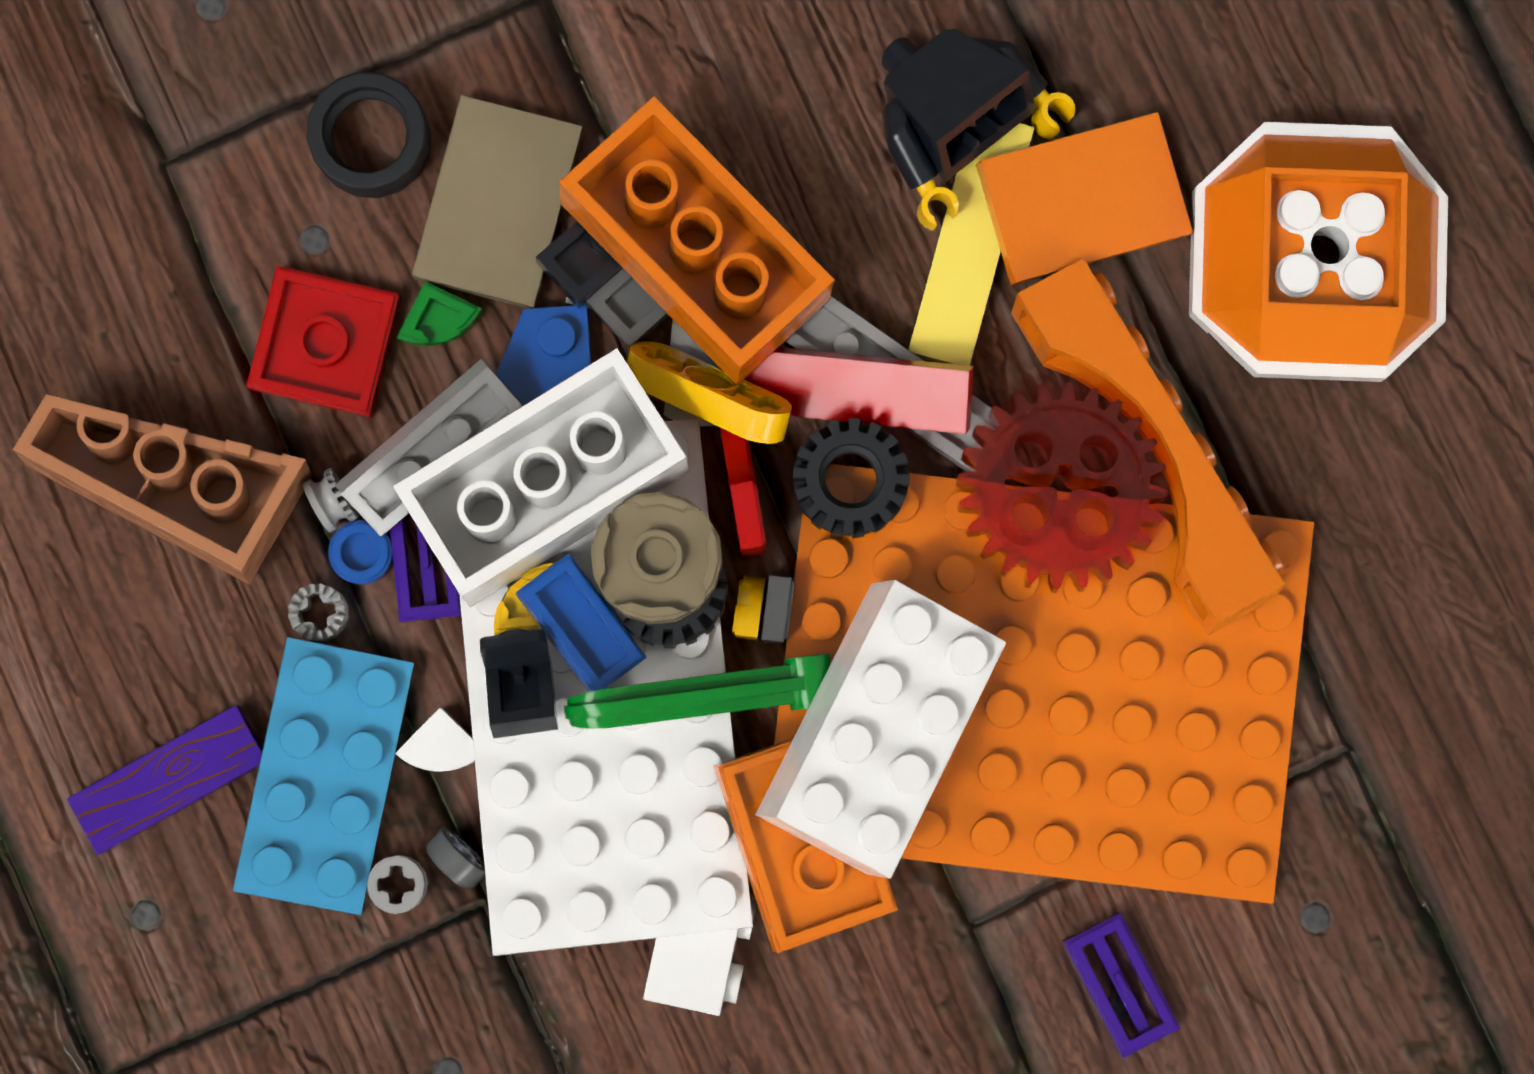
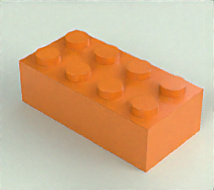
M655 96L559 181L561 205L736 385L741 383L830 300L835 279Z

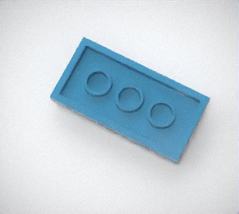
M290 637L286 638L233 885L234 892L361 915L414 663Z

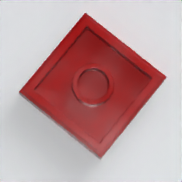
M276 265L246 388L255 392L372 419L402 297L398 293Z

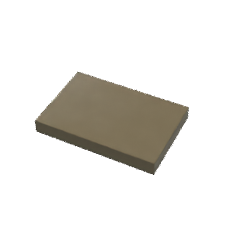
M461 95L412 277L415 280L528 309L536 308L546 274L536 263V256L555 240L563 211V206L560 202L559 181L575 166L584 133L583 126Z

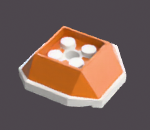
M1264 122L1199 183L1192 192L1191 227L1193 234H1191L1189 317L1206 333H1210L1253 377L1382 382L1446 322L1448 196L1390 126ZM1326 236L1332 239L1339 249L1338 263L1326 264L1319 261L1311 250L1312 237Z

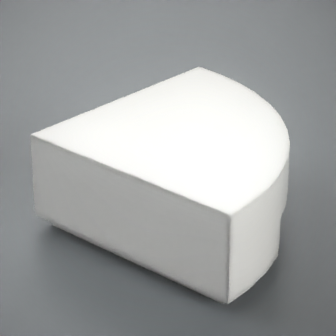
M441 707L395 753L405 762L429 771H452L475 763L473 737Z

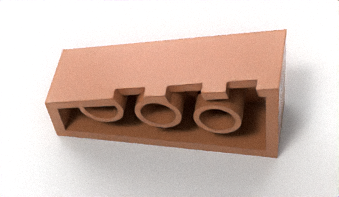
M48 394L43 398L13 448V451L27 467L249 585L304 491L302 483L312 477L308 463L303 458L287 454L281 456L253 449L251 445L227 439L226 441L189 433L187 429L164 423L163 425L133 419L127 414Z

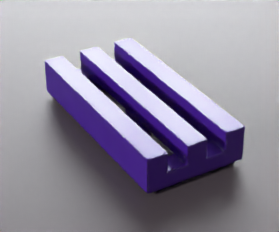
M403 517L390 529L399 622L408 623L418 620L462 617L460 594L446 571L448 604H438L433 550L418 526L417 535L424 606L413 607L405 517Z
M1116 912L1098 924L1095 923L1075 936L1072 935L1062 940L1114 1044L1123 1058L1181 1029L1120 912ZM1113 931L1161 1023L1151 1028L1104 939V936ZM1092 943L1138 1032V1035L1128 1039L1082 950L1083 947Z

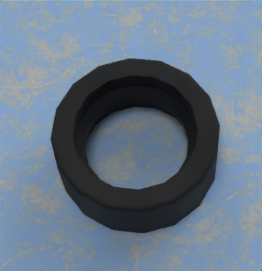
M356 72L336 79L318 95L308 114L306 139L313 160L335 187L355 197L382 198L402 191L420 175L430 154L431 131L420 102L403 83L383 73ZM365 99L381 100L393 106L402 116L406 127L405 146L399 157L388 167L374 172L358 171L346 165L336 154L332 142L333 126L340 113L352 103Z

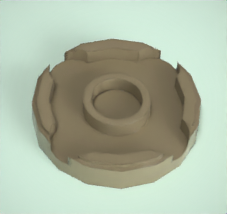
M666 492L637 494L625 500L622 505L616 507L599 524L591 547L593 576L606 601L625 617L647 624L677 622L698 611L715 591L722 569L720 537L708 516L701 512V509L690 500Z

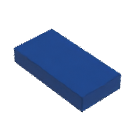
M570 553L515 593L588 692L606 689L647 658Z

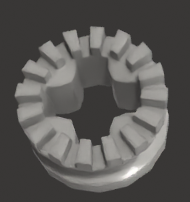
M332 468L324 471V478L320 482H313L311 479H308L302 483L314 512L329 533L337 530V523L340 519L347 518L352 522L358 518L357 511L340 494L335 486L340 479Z
M309 584L306 587L300 588L297 594L293 595L292 601L288 606V620H290L293 630L301 637L316 642L330 641L338 637L346 628L349 620V606L345 597L336 589L323 584ZM316 595L320 596L323 603L335 605L336 614L327 618L328 627L323 631H319L316 623L304 622L303 612L312 608L311 598Z
M397 855L384 858L375 864L369 873L367 882L369 897L374 905L384 912L398 914L410 911L418 906L427 894V886L429 884L426 876L427 872L417 860L409 856ZM396 865L403 867L404 877L414 878L415 881L414 890L405 892L401 903L393 902L392 893L387 890H381L380 883L382 878L392 875L393 866Z

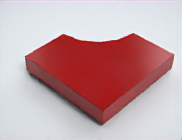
M720 428L742 559L764 556V552H766V538L749 442L747 439Z

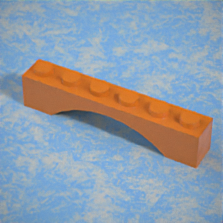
M1084 258L1018 292L1011 315L1044 367L1070 376L1105 397L1131 421L1152 449L1167 480L1176 513L1178 554L1174 582L1206 635L1209 636L1273 600L1285 586L1281 578L1284 575L1283 565L1272 546L1266 541L1259 543L1247 523L1250 520L1249 510L1241 495L1231 486L1225 488L1213 468L1216 466V458L1207 440L1199 432L1192 434L1180 415L1183 411L1182 403L1173 385L1165 378L1159 380L1147 361L1150 354L1144 338L1133 325L1126 327L1114 308L1117 304L1116 296L1110 283L1102 273L1097 272L1093 274Z

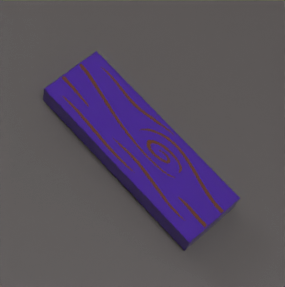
M235 705L67 798V801L96 855H102L259 768L263 747L239 705Z

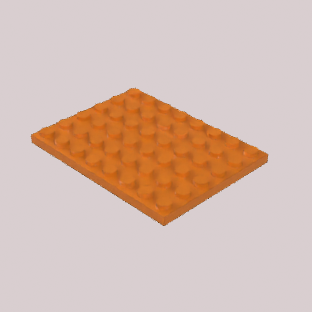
M830 464L826 470L825 482L829 492L837 500L844 503H858L868 498L876 486V474L874 469ZM908 473L910 474L909 487L900 511L893 520L889 521L884 528L876 533L871 532L864 535V537L853 539L852 536H842L841 538L832 536L830 532L822 528L819 530L811 524V520L802 513L785 658L829 654L830 663H832L871 583L890 580L902 583L1006 642L901 856L902 859L1274 904L1314 522L1250 514V520L1247 523L1259 543L1263 541L1269 543L1281 560L1284 568V575L1281 578L1285 586L1273 600L1207 636L1174 582L1178 542L1176 513L1173 505ZM790 704L779 706L774 745L794 738L808 709L790 710Z

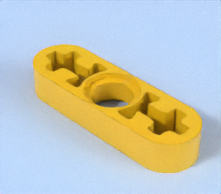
M649 341L636 342L630 346L627 364L645 393L744 439L766 444L778 443L784 440L792 406L783 397L746 380L736 385L722 369L671 346Z

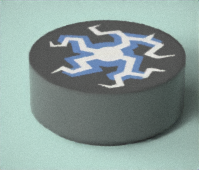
M442 827L427 843V853L432 861L458 885L472 889L484 878V859L465 839L451 829Z

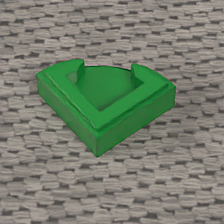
M424 282L397 338L406 344L420 347L448 344L470 331L482 316L483 310L430 283Z

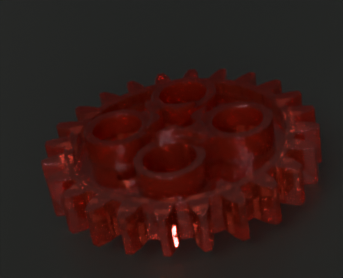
M1066 383L1059 400H1052L1045 384H1041L1038 386L1035 403L1032 405L1029 404L1021 393L1016 392L1011 399L1012 415H1009L996 405L991 409L989 418L995 430L976 425L972 437L983 450L976 448H964L960 460L975 469V471L958 474L956 486L973 491V495L960 500L957 509L960 513L977 514L978 517L968 526L965 533L967 537H977L984 534L988 537L989 540L980 554L982 559L992 557L998 552H1001L1006 557L1000 572L1002 576H1007L1018 565L1025 568L1024 587L1030 588L1039 574L1048 576V585L1051 593L1058 592L1064 576H1070L1077 591L1083 592L1087 587L1088 572L1093 571L1096 577L1105 585L1113 578L1110 561L1128 570L1135 563L1128 545L1146 551L1152 543L1151 538L1140 527L1157 528L1163 520V516L1159 512L1148 507L1149 504L1163 502L1168 496V490L1150 484L1151 480L1161 476L1166 469L1165 463L1146 461L1145 457L1157 445L1156 439H1145L1137 442L1134 434L1138 430L1142 419L1136 417L1122 424L1117 419L1122 406V401L1119 399L1110 404L1105 411L1098 408V389L1092 388L1084 402L1075 401L1072 383ZM1024 441L1036 442L1045 450L1047 463L1033 468L1025 466L1016 457L1014 447ZM1086 446L1102 448L1110 457L1111 468L1105 472L1090 471L1082 464L1079 450ZM1055 476L1065 477L1066 487L1075 489L1072 490L1067 500L1057 499V490L1053 487H1048L1051 486ZM1006 479H1014L1017 482L1038 487H1023L1018 490L1008 489L1005 487L1004 481ZM1104 486L1115 487L1118 490V496L1109 497L1106 494L1086 489H1097ZM1027 503L1034 505L1043 516V527L1035 531L1020 529L1014 524L1010 509L1017 504ZM1086 508L1098 510L1107 521V532L1100 536L1085 534L1076 523V512Z

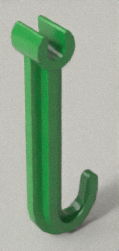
M815 654L785 658V665L634 684L586 692L567 699V705L564 706L565 719H569V724L573 727L597 729L790 704V710L808 709L831 665L830 655Z

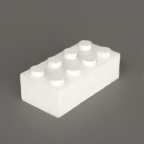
M615 349L397 483L393 488L457 591L468 606L472 607L519 578L528 570L535 568L598 529L599 524L609 513L611 514L616 507L622 505L625 500L637 494L659 491L688 473L689 467L687 457L619 350Z
M896 580L871 583L755 815L867 875L891 879L1006 642Z

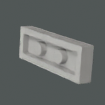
M480 359L336 483L335 486L340 494L380 536H383L409 513L393 488L394 485L522 407V404L486 363Z

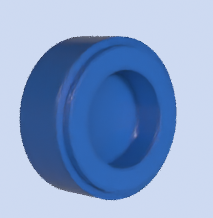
M358 520L343 525L335 532L330 541L328 555L333 570L342 579L353 584L368 585L375 583L385 577L393 565L391 537L387 532L380 536L367 521Z

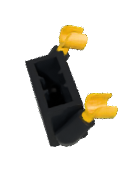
M955 29L942 31L921 49L908 38H898L887 47L882 57V66L889 72L883 82L888 103L882 111L887 147L909 189L917 188L922 200L917 207V216L919 222L929 230H935L937 223L934 216L929 212L928 202L933 200L943 202L952 219L956 216L959 206L957 196L945 187H937L933 179L934 177L939 175L944 181H948L1030 114H1032L1031 123L1035 132L1045 139H1053L1060 132L1058 123L1049 116L1048 110L1057 113L1065 123H1069L1075 115V103L1072 98L1059 92L1049 94L1045 89L1048 82L1021 50L1010 41L977 37L970 38Z

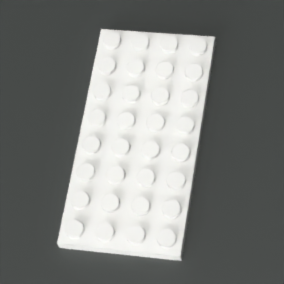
M699 419L664 421L687 457L689 472L657 492H666L686 498L700 508L701 512L709 518ZM597 529L540 564H555L570 553L617 616L614 607L606 601L593 576L591 547ZM519 578L472 607H469L460 595L493 956L753 928L747 870L713 765L735 758L730 712L614 728L588 729L573 727L569 724V719H565L564 706L567 705L568 698L588 691L546 636L553 666L558 730L493 739L489 725L486 674L480 653L479 640L482 637L495 635L494 618L496 609L507 590ZM720 617L714 623L715 628L708 635L704 633L697 638V642L688 646L686 643L675 645L676 648H664L660 644L651 646L642 642V639L635 634L632 635L629 632L647 658L607 688L726 673Z

